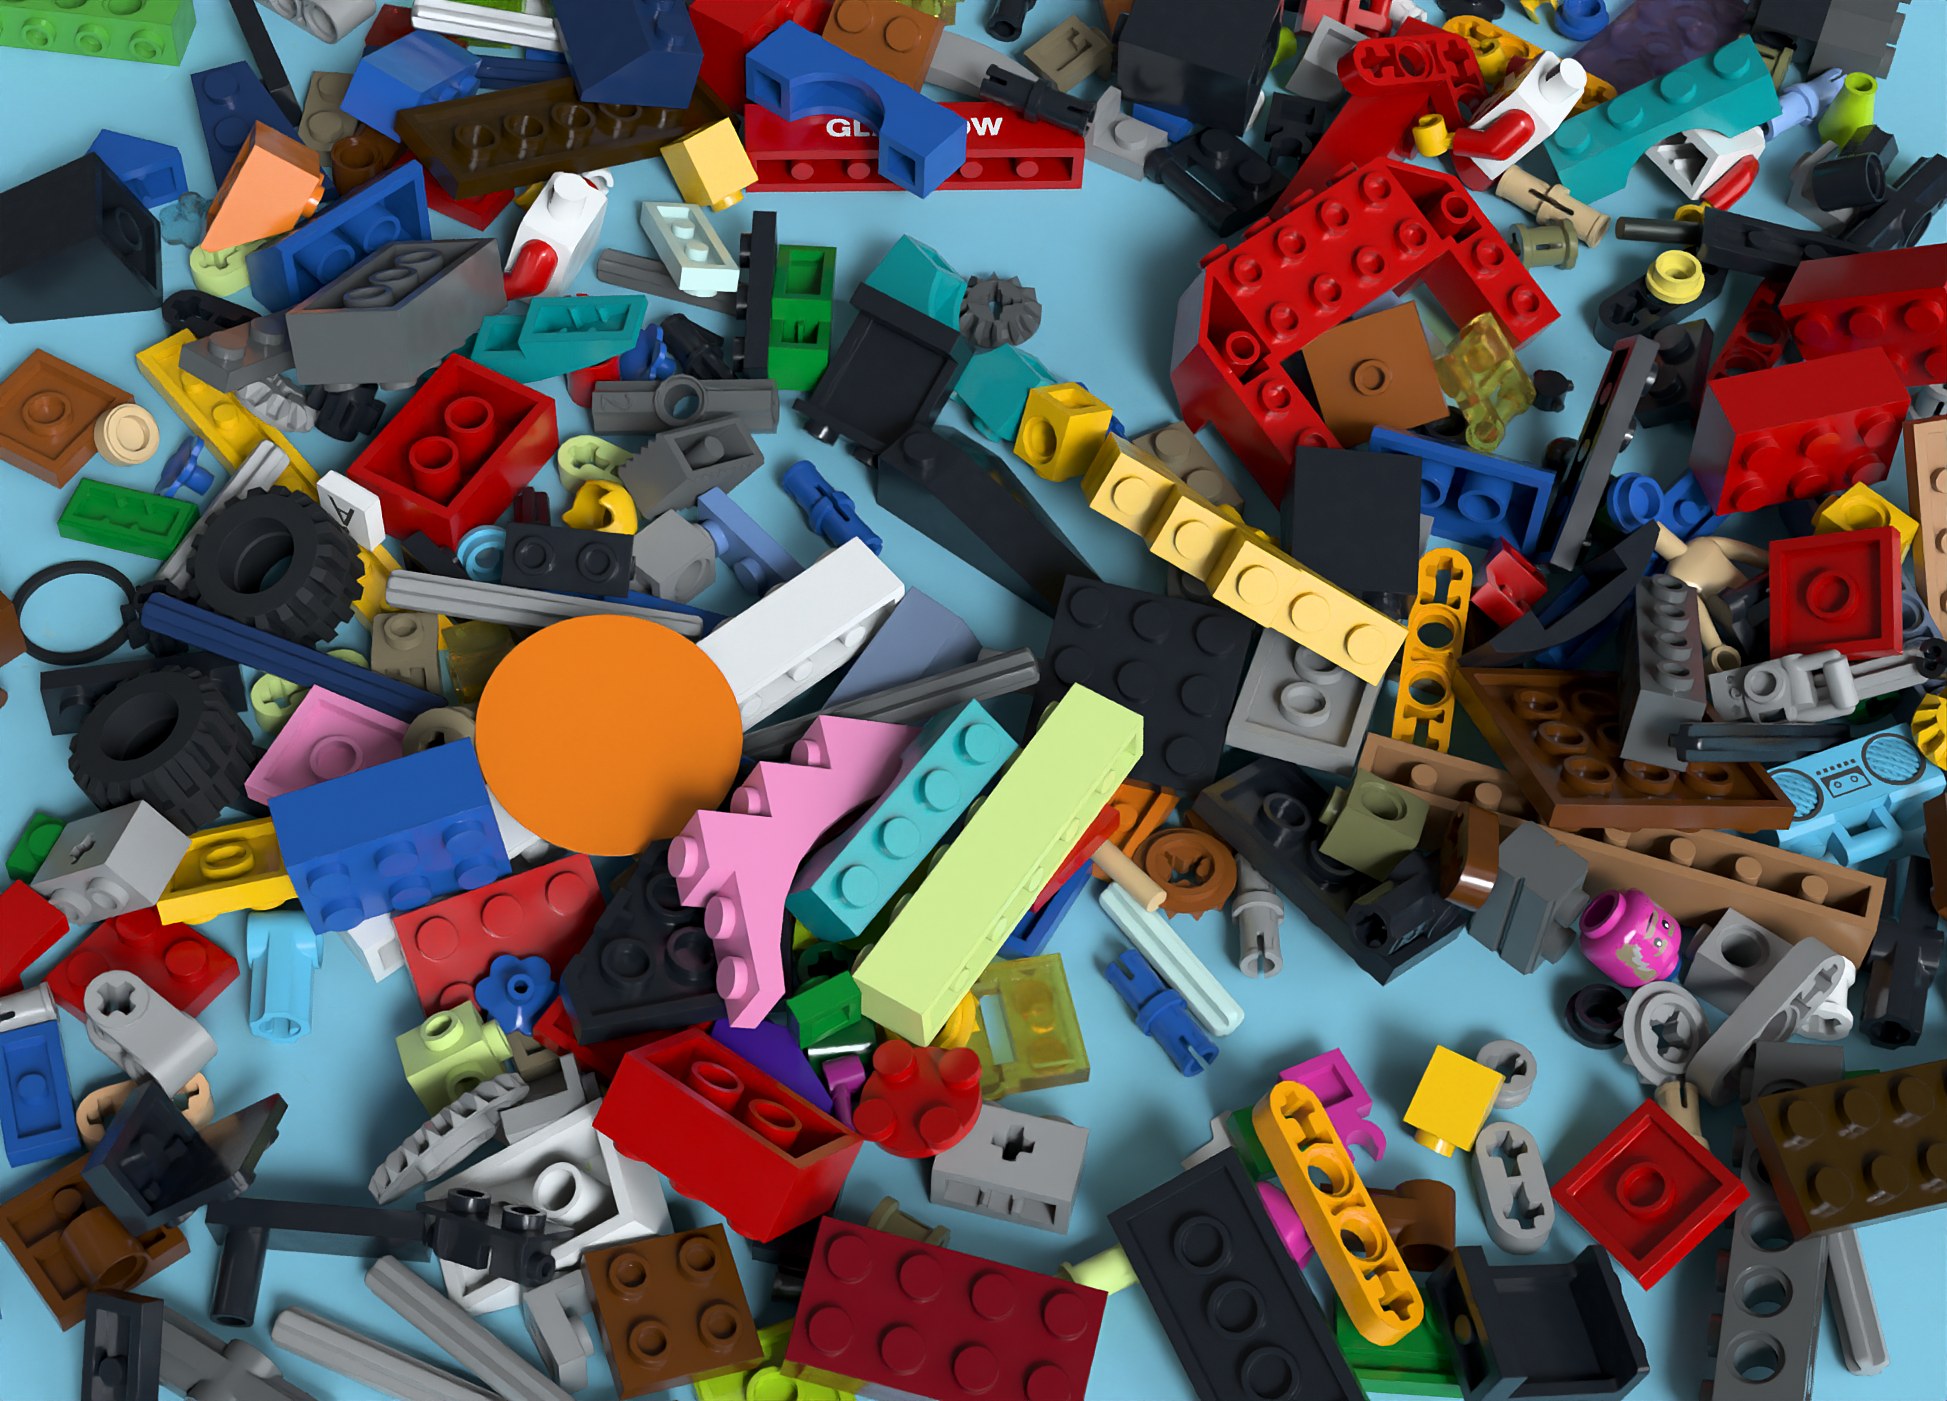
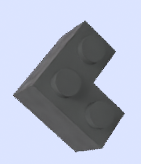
M1832 0L1805 82L1817 78L1834 67L1840 68L1842 73L1840 76L1832 79L1831 82L1845 74L1849 75L1854 72H1862L1872 76L1874 79L1877 77L1886 80L1896 48L1886 44L1896 46L1906 14L1896 11L1900 2L1910 5L1912 0Z

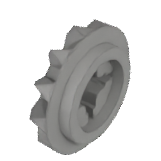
M277 374L234 390L235 396L247 410L274 428L285 432L307 433L314 426L313 420L318 410L305 405L307 401L306 392L296 387L290 378Z
M1655 981L1632 989L1631 998L1617 1008L1623 1018V1024L1614 1036L1624 1040L1627 1054L1621 1063L1635 1066L1638 1070L1639 1083L1661 1086L1665 1083L1680 1082V1088H1684L1686 1083L1685 1075L1691 1060L1711 1037L1709 1023L1703 1009L1687 990L1675 983ZM1659 1024L1664 1026L1662 1037L1669 1043V1047L1657 1048L1659 1037L1651 1030V1026Z

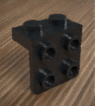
M152 1079L132 1089L80 1175L90 1185L96 1197L106 1204L134 1238L161 1225H164L166 1229L174 1228L192 1216L199 1207L216 1199H219L221 1203L229 1202L240 1196L252 1185L256 1178L254 1169L263 1152L279 1136L277 1126L287 1110L288 1104L279 1093H275L196 1131L157 1082Z

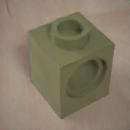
M1359 767L1347 789L1345 790L1336 785L1321 810L1318 821L1328 826L1319 851L1383 883L1391 871L1406 856L1412 853L1419 842L1430 802Z

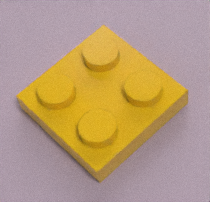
M272 816L201 830L187 836L192 840V843L156 904L162 925L178 922L201 924L214 919L221 913L245 908L268 910L283 904L288 899L298 898L285 868Z

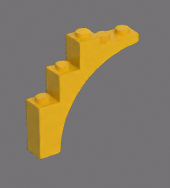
M1111 431L1080 482L1090 508L1143 537L1149 551L1205 582L1212 597L1264 627L1276 629L1374 686H1377L1410 632L1406 626L1325 579L1240 524L1189 487L1163 461Z

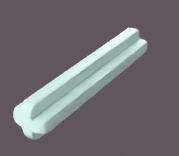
M1115 881L1111 882L1108 888L1100 894V906L1168 985L1180 993L1187 1002V1007L1211 1035L1224 1038L1233 1033L1244 1020L1243 1009L1156 910L1148 912Z

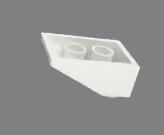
M602 1097L424 1192L425 1200L432 1201L447 1198L448 1190L453 1188L477 1189L490 1193L492 1195L491 1204L500 1207L526 1205L545 1210L547 1212L546 1221L575 1229L574 1237L552 1240L550 1255L556 1261L555 1272L568 1271L571 1273L580 1269L579 1264L584 1253L675 1233L657 1170L645 1162L635 1161L623 1156L613 1147V1140L592 1127V1123L604 1100ZM588 1160L591 1167V1170L587 1171ZM429 1214L430 1221L432 1224L433 1222H435L436 1216ZM490 1247L487 1269L475 1270L440 1259L449 1301L470 1317L522 1304V1294L533 1289V1287H526L489 1274L492 1247Z

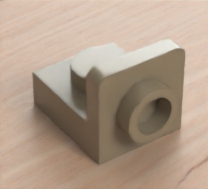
M1074 14L1023 52L1026 66L1039 78L1051 81L1052 88L1067 93L1093 72L1104 82L1115 76L1111 74L1112 61L1110 54L1113 53L1111 42L1098 27L1088 28Z
M428 612L376 614L373 618L372 671L443 697L444 691L438 651V614Z

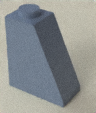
M912 586L821 710L977 662L978 654L983 646L962 618ZM933 716L906 725L923 727Z

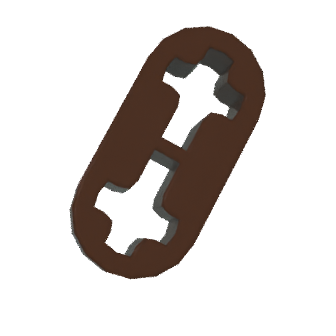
M1463 801L1452 814L1442 838L1440 852V898L1469 911L1476 912L1487 900L1498 873L1499 818L1497 814Z

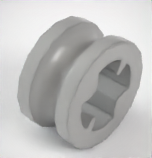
M1505 1039L1488 1042L1480 1049L1475 1062L1496 1072L1498 1065L1512 1069L1510 1083H1503L1493 1108L1511 1109L1518 1107L1527 1100L1537 1074V1063L1532 1053L1520 1043Z

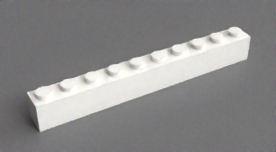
M856 536L838 549L834 548L824 552L815 561L813 566L789 582L775 585L764 595L762 600L738 616L729 617L721 621L712 630L710 635L696 643L695 645L711 658L727 679L739 707L743 733L864 651L904 598V584ZM486 784L513 870L512 874L496 878L494 882L557 861L570 852L568 849L539 838L519 824L501 806L488 784ZM462 889L437 898L430 899L425 905L419 908L440 902L442 900L460 895L471 890ZM417 909L408 911L395 910L364 920L353 929L336 932L376 983L405 965L390 919Z

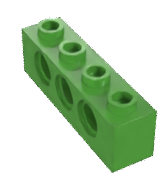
M0 0V46L180 67L197 23L193 0Z

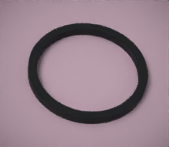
M70 561L53 565L32 576L18 590L12 603L20 624L21 612L28 598L45 583L70 574H94L113 581L125 592L129 604H133V597L136 591L129 579L111 566L93 561ZM123 624L115 635L99 646L80 652L61 653L37 646L22 631L28 650L26 651L27 654L39 661L60 666L82 665L97 661L116 651L128 640L126 628Z

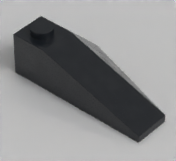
M917 422L878 457L877 504L1053 620L1056 616L1066 574L1104 582L1002 458L956 428Z

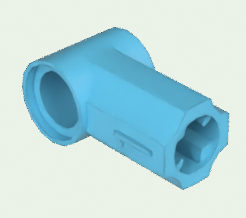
M304 909L250 911L247 920V955L249 968L252 972L249 1010L251 1033L254 1036L268 1039L271 1043H294L299 1037L311 1033L314 971L322 967L323 934L315 936Z

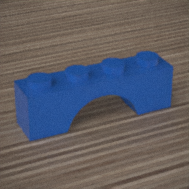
M791 20L786 21L746 54V97L788 122L813 115L830 114L848 117L864 124L879 139L878 174L923 200L965 163L966 119Z

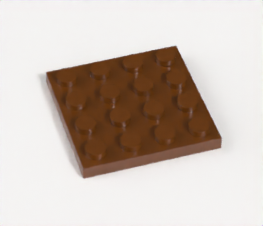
M1456 667L1451 685L1452 692L1548 828H1555L1566 832H1575L1581 828H1615L1623 832H1638L1642 828L1675 829L1686 833H1696L1701 829H1733L1742 833H1757L1760 830H1789L1796 806L1759 762H1688L1686 771L1683 772L1620 758L1617 671ZM1707 700L1701 722H1726Z

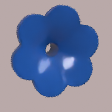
M651 323L645 330L640 329L635 348L626 351L620 358L619 368L620 376L623 377L622 381H654L655 378L665 380L673 375L675 361L666 357L667 347L662 342L663 329L661 326Z
M190 435L184 440L178 452L165 465L161 474V480L154 490L155 495L172 498L182 486H186L201 496L208 491L215 476L197 465V458L205 442L203 438L198 435L195 437Z
M512 955L499 956L491 964L490 976L477 984L475 1001L480 1008L488 1012L487 1022L495 1018L505 1035L518 1031L525 1036L533 1037V1026L560 995L559 985L550 979L551 968L543 958L531 956L521 961ZM518 986L524 987L526 992L523 994L517 993L515 988Z

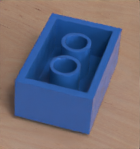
M470 737L267 799L285 868L315 936L329 931H347L357 927L364 920L395 910L408 911L417 909L425 905L430 899L462 889H478L491 884L496 878L513 873Z

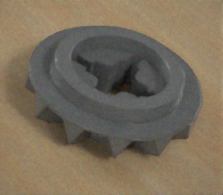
M993 272L988 280L983 281L971 275L959 314L960 332L970 343L989 349H996L1005 343L1017 346L1030 339L1036 333L1041 322L1042 305L1037 302L1035 288L1022 287L1018 276L1003 281L999 280L996 273ZM989 303H1000L1002 313H999V320H994V313H991Z

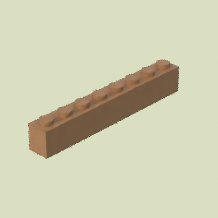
M1368 732L1357 770L1360 767L1430 802L1421 836L1415 847L1417 849L1433 853L1441 848L1442 838L1452 814L1460 803L1467 801L1498 815L1499 845L1523 822L1533 821L1556 838L1554 843L1556 846L1565 844L1587 860L1588 872L1581 890L1587 893L1590 899H1594L1600 893L1611 889L1618 891L1624 888H1638L1671 915L1678 924L1697 930L1704 923L1715 928L1731 907L1793 946L1804 938L1816 937L1839 955L1850 960L1856 968L1855 975L1876 934L1887 880L1885 878L1713 829H1701L1696 833H1686L1675 829L1642 828L1638 832H1623L1615 828H1581L1575 832H1566L1555 828H1548L1508 771Z

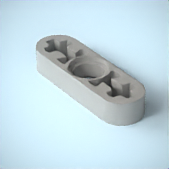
M1807 937L1799 941L1695 1054L1687 1068L1685 1082L1697 1086L1700 1096L1714 1107H1722L1732 1102L1740 1094L1743 1066H1755L1758 1040L1787 1042L1836 988L1844 973V958L1816 937Z

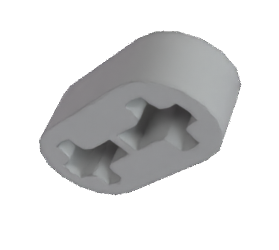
M1512 1122L1490 1124L1480 1132L1471 1156V1171L1485 1225L1491 1240L1501 1250L1513 1255H1528L1537 1252L1545 1245L1555 1219L1554 1204L1538 1146L1533 1136L1522 1126ZM1494 1148H1504L1507 1157L1516 1158L1511 1177H1507L1501 1157H1492ZM1513 1199L1518 1200L1523 1218L1533 1219L1530 1229H1521L1517 1219H1508Z

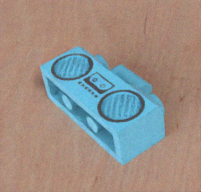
M1905 722L1766 770L1796 806L1789 830H1760L1757 833L1737 832L1741 838L1818 860L1825 854L1826 847H1828L1838 863L1846 867L1902 847L1904 837L1900 828L1904 831H1911L1925 824L1923 803L1942 794L1947 783L1940 768L1930 762L1920 752L1914 742L1911 728Z

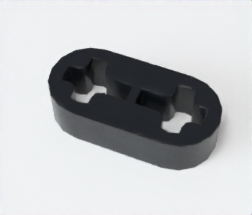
M194 289L181 290L172 294L164 301L161 307L165 332L168 338L188 328L197 339L210 336L214 332L224 331L250 322L254 318L262 317L251 309Z

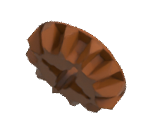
M1190 828L1162 830L1146 838L1134 853L1132 861L1167 893L1165 901L1158 905V907L1165 910L1169 920L1177 913L1190 914L1198 921L1205 911L1212 909L1221 912L1226 899L1230 894H1234L1237 880V868L1234 858L1225 845L1205 832ZM1174 869L1180 874L1187 873L1189 870H1196L1194 884L1185 879L1178 883L1173 882L1170 884L1172 870Z

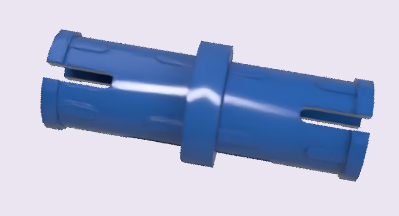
M809 460L797 462L785 472L781 481L784 484L782 489L790 494L809 515V525L818 535L827 536L837 548L857 536L877 557L879 556L883 548L881 545L883 543L882 539L855 513L854 501L843 491H836L817 471L816 466Z
M1132 949L1120 954L1118 957L1131 971L1134 978L1131 980L1114 961L1106 968L1104 977L1137 1014L1136 1025L1146 1036L1154 1035L1179 1066L1180 1072L1184 1077H1192L1201 1073L1204 1068L1188 1050L1189 1046H1192L1200 1057L1202 1056L1210 1065L1219 1053L1216 1044L1208 1039L1199 1026L1186 1013L1187 1002L1177 990H1168L1158 976L1145 962L1139 950Z

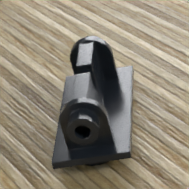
M507 522L501 585L628 599L629 583L634 580L636 556H632L635 535Z
M453 1188L448 1190V1196L445 1199L416 1204V1210L436 1216L435 1222L431 1224L427 1232V1245L433 1249L436 1257L475 1270L487 1269L490 1247H492L489 1274L530 1288L537 1286L539 1283L546 1284L555 1273L556 1261L550 1255L552 1240L574 1237L575 1229L546 1221L547 1212L545 1210L526 1205L500 1207L491 1204L492 1195L482 1190Z

